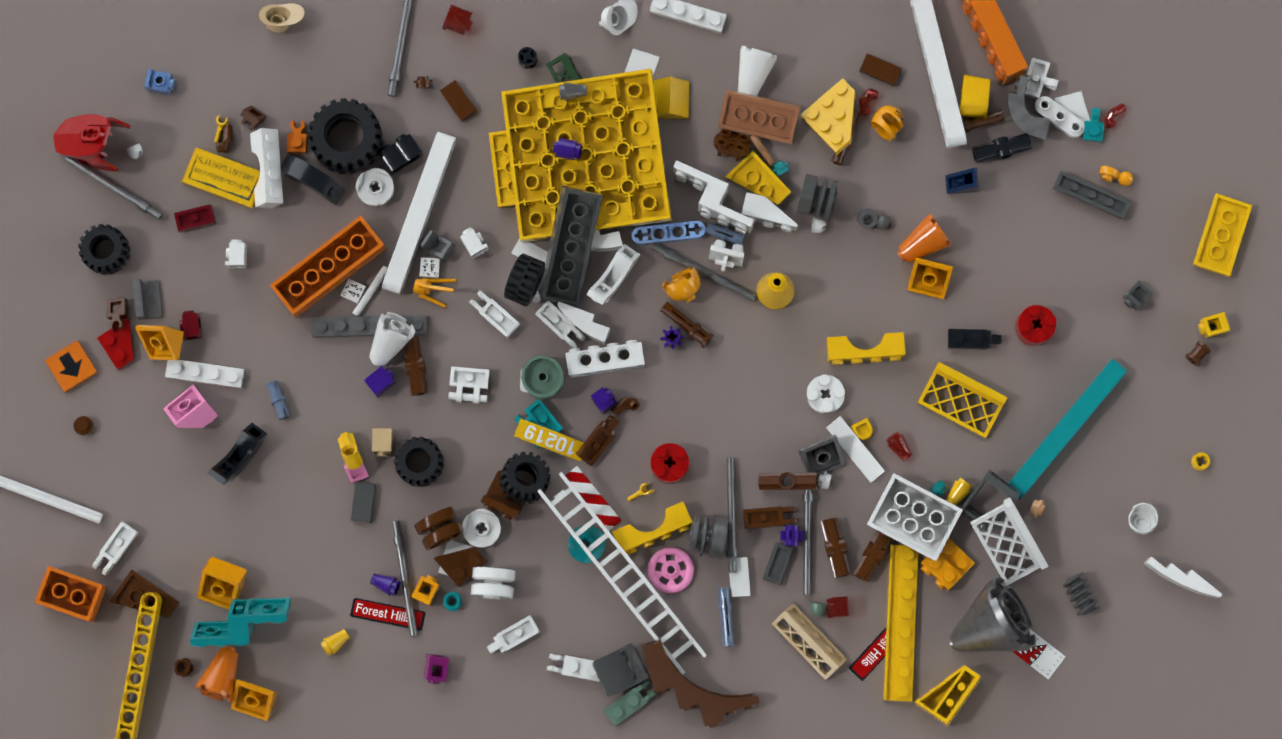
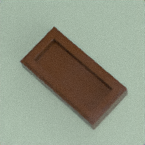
M867 53L859 72L894 87L902 68Z
M456 80L440 90L461 122L477 112Z

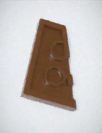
M130 570L110 600L111 603L139 610L141 597L147 592H155L162 598L160 616L170 618L180 601L134 570ZM150 596L147 600L149 606L152 607L155 604L153 596Z

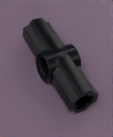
M1027 133L1009 138L1007 136L996 138L990 143L972 147L976 164L992 159L1002 160L1011 157L1013 154L1032 149L1030 136Z

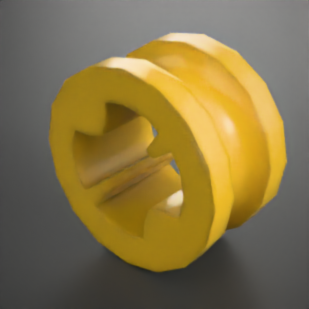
M1199 452L1192 457L1191 465L1195 470L1202 471L1210 465V458L1206 453ZM1203 457L1205 464L1199 466L1196 459Z

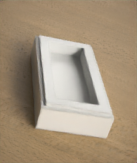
M748 557L736 558V573H729L731 598L751 596Z

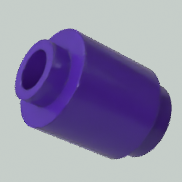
M559 138L558 142L555 141L553 153H556V157L580 159L582 144H579L578 141Z

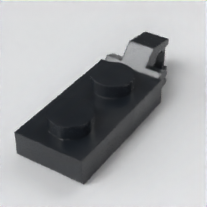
M948 329V349L986 350L991 348V344L1002 343V335H991L990 330Z

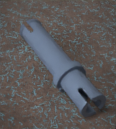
M730 587L717 588L719 596V606L717 607L720 610L723 647L735 646Z

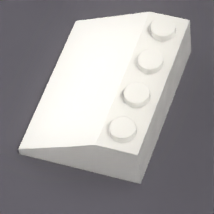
M894 473L867 525L936 561L963 509Z

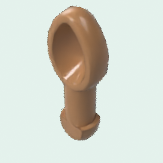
M756 135L750 136V139L770 167H773L775 161L765 148L763 142Z

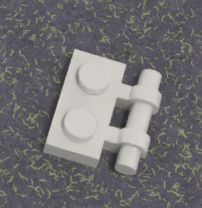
M451 366L449 386L457 387V391L449 392L448 399L456 400V402L473 401L474 404H479V402L487 403V395H481L480 389L488 390L490 370ZM463 388H474V394L463 393Z

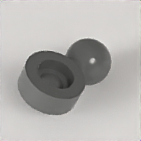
M870 208L862 209L857 215L858 223L866 229L872 228L875 224L881 230H887L891 226L890 217L887 215L877 217L876 213ZM865 215H869L868 219H863Z

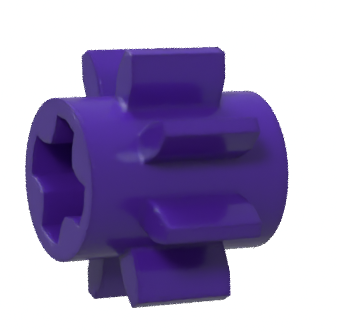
M670 326L669 331L663 329L665 337H661L660 341L666 342L664 348L670 346L672 351H674L676 345L682 346L679 340L684 339V336H679L680 328L673 330V327ZM671 334H674V337L676 338L674 342H671L670 339H667L670 338Z
M785 526V531H780V541H785L784 546H799V541H803L804 531H799V526Z

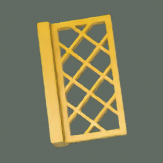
M938 362L917 403L986 438L1008 397ZM936 374L944 377L946 385L935 389L933 380ZM947 379L954 383L948 385ZM958 384L961 386L963 394L952 397L949 386ZM947 387L950 398L939 401L936 391ZM964 388L967 389V390H969V391H971V392L965 393ZM934 391L937 402L929 405L923 399L927 393ZM977 394L980 403L969 406L966 395ZM964 396L967 407L956 410L953 399ZM981 397H983L984 399H986V400H988V401L983 402ZM951 400L954 411L950 413L943 412L940 404ZM992 402L998 405L995 413L987 415L983 404ZM938 404V405H939V409H937V408H935V407H933V406ZM981 405L985 416L974 419L970 408ZM968 409L972 420L967 422L960 421L957 412ZM955 413L957 419L952 417L951 414ZM993 416L989 423L988 417ZM986 418L988 426L983 433L977 430L974 421Z

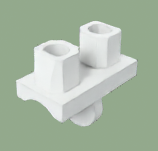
M719 239L715 241L714 245H711L708 259L715 261L717 265H722L721 271L725 272L726 267H742L745 254L743 253V245L733 244L732 250L725 248L726 242Z

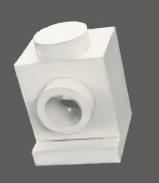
M472 227L462 232L463 235L460 236L461 241L472 259L489 250L486 243L482 245L485 241L479 232L475 233Z
M231 240L229 248H226V259H229V261H225V266L228 269H247V245L242 243V240Z

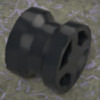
M531 47L522 48L518 53L519 64L525 69L533 68L537 64L535 50Z

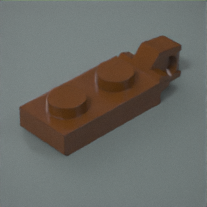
M611 415L605 421H601L576 452V455L586 464L592 466L615 437L614 429L620 421Z

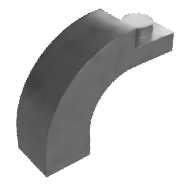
M1022 74L1020 78H1016L1014 89H1017V92H1009L1008 106L1010 114L1017 126L1024 132L1037 138L1046 139L1051 119L1036 116L1027 108L1025 93L1029 75Z

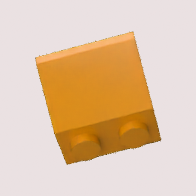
M211 556L202 571L197 598L229 610L232 599H238L245 583L247 569Z

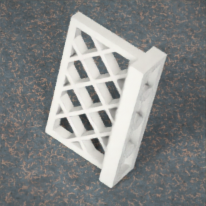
M1010 497L1004 500V504L970 522L1001 578L1005 580L1006 586L1039 568L1043 570L1049 567ZM1002 511L1006 513L1004 522L995 521L997 514ZM982 522L990 523L987 532L979 530L977 525ZM993 524L1003 526L1000 535L991 533ZM1006 527L1015 529L1013 538L1004 536ZM989 537L998 538L996 547L987 545ZM1002 540L1011 541L1009 550L1000 549ZM1015 543L1024 545L1022 553L1012 551ZM998 552L1007 554L1004 563L996 561ZM1011 555L1020 557L1017 566L1008 564ZM1024 558L1030 559L1034 563L1028 568L1021 567ZM1006 568L1016 569L1014 575L1006 579L1004 575Z

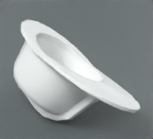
M619 0L612 6L606 7L602 12L599 25L603 26L613 35L621 34L636 21L638 15L637 4L634 0Z

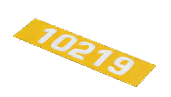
M520 419L514 437L581 462L582 459L576 455V452L584 442Z

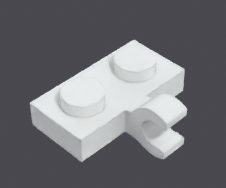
M1032 58L1027 72L1029 80L1025 96L1039 99L1043 86L1056 91L1059 80L1046 77L1050 66L1049 62Z

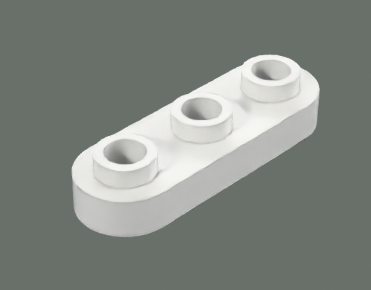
M1047 96L1039 97L1036 100L1034 110L1038 115L1051 119L1050 123L1071 138H1078L1083 134L1085 125L1078 117ZM1041 103H1047L1048 107L1043 108ZM1057 114H1062L1063 119H1058ZM1072 125H1077L1079 129L1074 130L1072 128Z

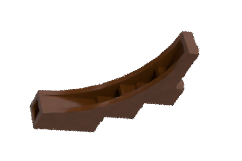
M660 639L641 644L654 691H659V694L669 692L670 688L674 687L679 708H684V711L694 709L695 705L699 704L705 727L713 728L719 726L720 722L724 721L723 713L731 715L736 713L737 709H752L756 707V704L760 703L756 692L743 695H725L711 692L695 685L674 667L665 653Z

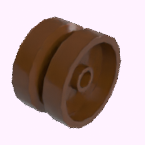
M453 507L439 510L414 525L418 535L428 534L422 540L426 550L444 545L464 532L460 522H452L457 516Z

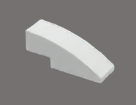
M596 230L591 251L607 252L619 250L623 246L619 231L600 235V231Z
M558 302L557 307L559 311L563 313L578 331L598 343L606 344L610 333L609 327L593 322L595 315Z

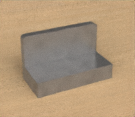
M134 279L133 290L136 317L139 320L161 318L162 308L159 281Z

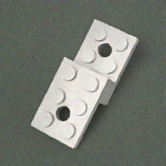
M676 160L673 166V176H675V179L681 183L693 184L692 187L699 191L704 189V193L698 203V212H701V216L707 219L712 217L718 220V223L722 226L728 227L730 225L740 234L751 233L754 224L753 219L722 206L728 193V183Z

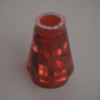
M896 432L886 439L887 446L903 461L912 456L903 434L900 435L899 432Z

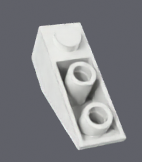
M746 192L742 215L753 219L754 223L755 221L763 223L762 225L768 228L777 226L781 227V230L785 232L796 231L798 224L765 196Z

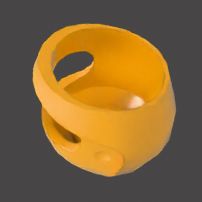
M890 105L879 108L871 120L872 128L887 141L896 138V133L904 125L902 112L897 107Z

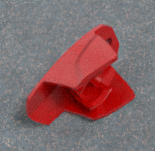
M86 114L65 119L53 134L55 150L59 154L85 162L99 170L118 172L117 167L102 160V158L107 157V154L102 152V150L106 146L108 136H113V133L110 132L111 127L130 129L131 125L113 117H104L97 114Z

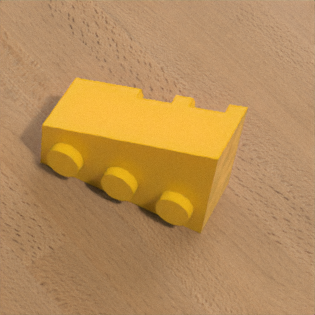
M964 665L924 696L917 699L915 705L948 727L980 682L981 676Z

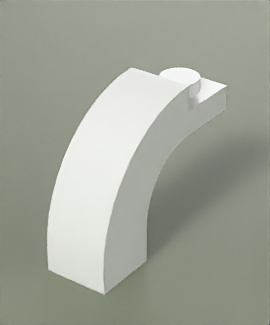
M624 244L617 251L604 274L589 289L586 295L601 305L605 302L607 303L626 279L640 254Z

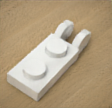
M479 291L477 293L479 298L487 304L482 308L475 300L471 299L469 303L508 339L520 326V323L492 298L490 299L482 291Z
M547 301L535 313L544 324L571 348H577L576 343L568 337L571 331L579 340L584 341V335L550 301Z
M122 521L100 550V554L92 567L97 569L106 557L110 561L104 567L102 574L104 576L109 574L114 564H117L139 532Z
M549 654L551 660L564 661L563 668L550 665L547 666L546 670L558 672L561 675L600 682L592 666L593 660Z

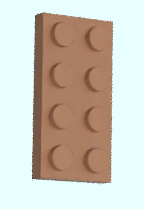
M726 89L718 127L792 144L800 106Z

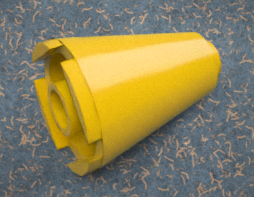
M781 272L765 274L757 284L756 293L758 300L768 309L777 310L786 307L794 296L792 280Z

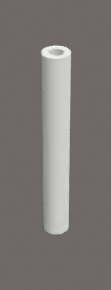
M383 265L352 314L359 317L384 279L387 267Z

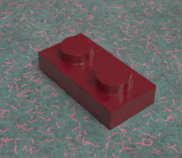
M211 204L174 213L179 233L216 224Z

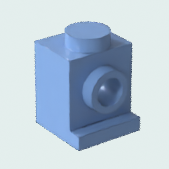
M148 69L144 87L148 92L170 95L171 90H174L175 79H173L174 77L171 73ZM158 79H163L162 83L158 84Z

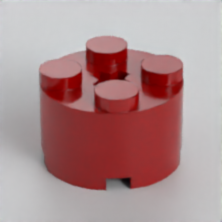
M1029 306L1019 314L1015 321L1016 334L1019 340L1026 345L1037 346L1044 344L1055 333L1057 319L1044 306ZM1035 322L1038 323V328H1037V329H1034V328H1033V326H1034L1033 323H1035Z
M666 443L655 449L651 456V471L659 481L665 484H674L686 476L689 469V457L684 448L674 443ZM668 459L675 463L672 465V468H668V465L664 464L668 462Z

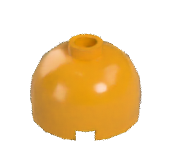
M693 267L692 270L687 268L671 276L672 281L668 283L666 280L662 284L669 298L674 301L685 300L687 303L696 298L695 294L700 289L701 281L696 268Z

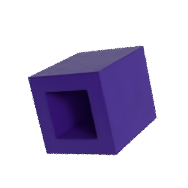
M381 366L364 381L378 398L395 384L393 380L395 375L389 368L385 370Z

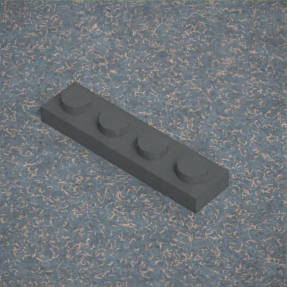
M1063 171L1059 173L1053 190L1121 220L1124 219L1131 203L1127 199Z

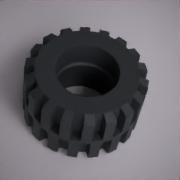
M98 224V227L92 226L91 231L86 230L84 232L86 234L85 237L81 236L80 238L82 243L78 244L80 249L79 256L82 258L83 263L95 273H101L102 275H106V273L114 274V270L120 271V266H125L127 264L125 260L130 257L128 254L130 247L125 236L117 228H113L108 224L106 226ZM111 240L114 243L112 254L105 259H97L95 257L96 246L101 241Z
M522 253L517 258L510 272L504 290V298L527 307L534 299L545 271V262Z
M411 437V440L407 439L403 445L400 444L398 451L395 452L394 464L396 472L404 482L411 486L423 487V485H431L430 483L435 482L437 477L442 474L441 470L444 468L443 455L439 447L432 440L425 439L424 437ZM417 451H424L430 457L429 467L420 473L411 471L408 466L409 457Z
M521 452L520 455L516 453L507 460L500 474L501 480L499 483L500 486H503V494L507 493L506 497L508 499L513 498L514 503L521 501V505H525L527 501L528 504H532L534 500L537 502L541 498V495L537 492L539 489L545 493L550 483L551 474H548L550 471L549 467H545L546 461L540 460L541 456L537 455L535 457L532 452H529L528 455L525 452ZM518 471L531 473L535 479V484L531 486L520 484L515 478V473Z

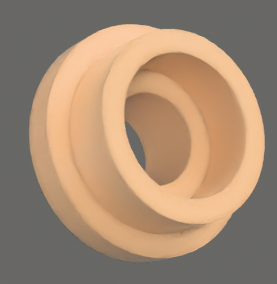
M1041 499L1039 501L1034 500L1030 509V514L1036 519L1038 516H1042L1046 506L1043 505L1044 501Z

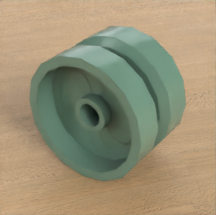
M540 355L526 362L522 369L521 380L524 388L530 395L538 399H548L560 392L564 385L565 376L562 367L555 359ZM542 373L546 375V379L543 381L539 379Z

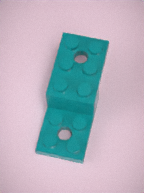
M291 598L232 599L227 621L195 622L190 637V646L201 648L207 645L223 647L226 645L244 646L250 644L254 624H262L264 622L279 624L287 621L291 607Z

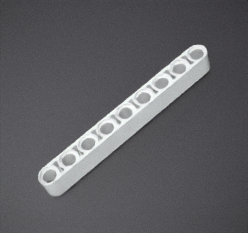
M910 0L947 148L966 145V134L932 0Z
M437 132L383 280L382 289L401 294L455 147L456 137Z

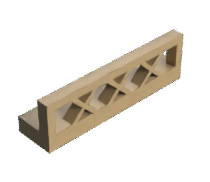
M794 603L772 623L825 680L847 660ZM784 618L789 624V628H784L779 621ZM794 634H799L802 637L803 643L798 642ZM808 648H812L816 652V657L808 653ZM821 662L827 663L832 669L827 673L822 667Z

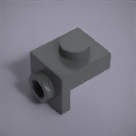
M432 230L424 237L421 247L428 253L444 261L447 260L456 246L452 242L438 236Z
M1138 281L1122 298L1125 300L1124 303L1127 307L1137 310L1153 293L1141 281Z

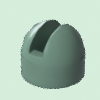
M811 602L810 610L814 616H822L826 611L827 604Z

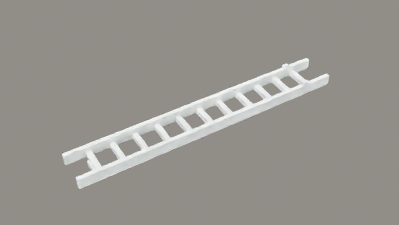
M560 472L559 475L569 487L568 489H563L551 502L541 489L537 492L655 640L659 638L652 631L651 627L668 614L674 619L677 625L661 637L660 640L665 653L683 675L685 671L675 660L677 656L692 644L703 657L707 656L706 653L565 475ZM573 492L581 503L562 517L554 505ZM585 507L593 518L574 532L566 521ZM597 522L605 534L586 547L578 536ZM609 537L617 549L599 563L590 551ZM621 553L629 564L610 578L603 569V566ZM633 568L641 579L622 593L614 582ZM645 583L653 595L637 608H634L626 597ZM657 598L665 610L647 624L639 612ZM681 629L689 638V641L671 654L663 643Z

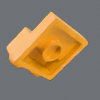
M949 537L944 545V553H940L936 561L926 557L920 563L922 566L921 570L928 577L932 575L936 579L935 584L941 590L946 589L947 591L975 564Z

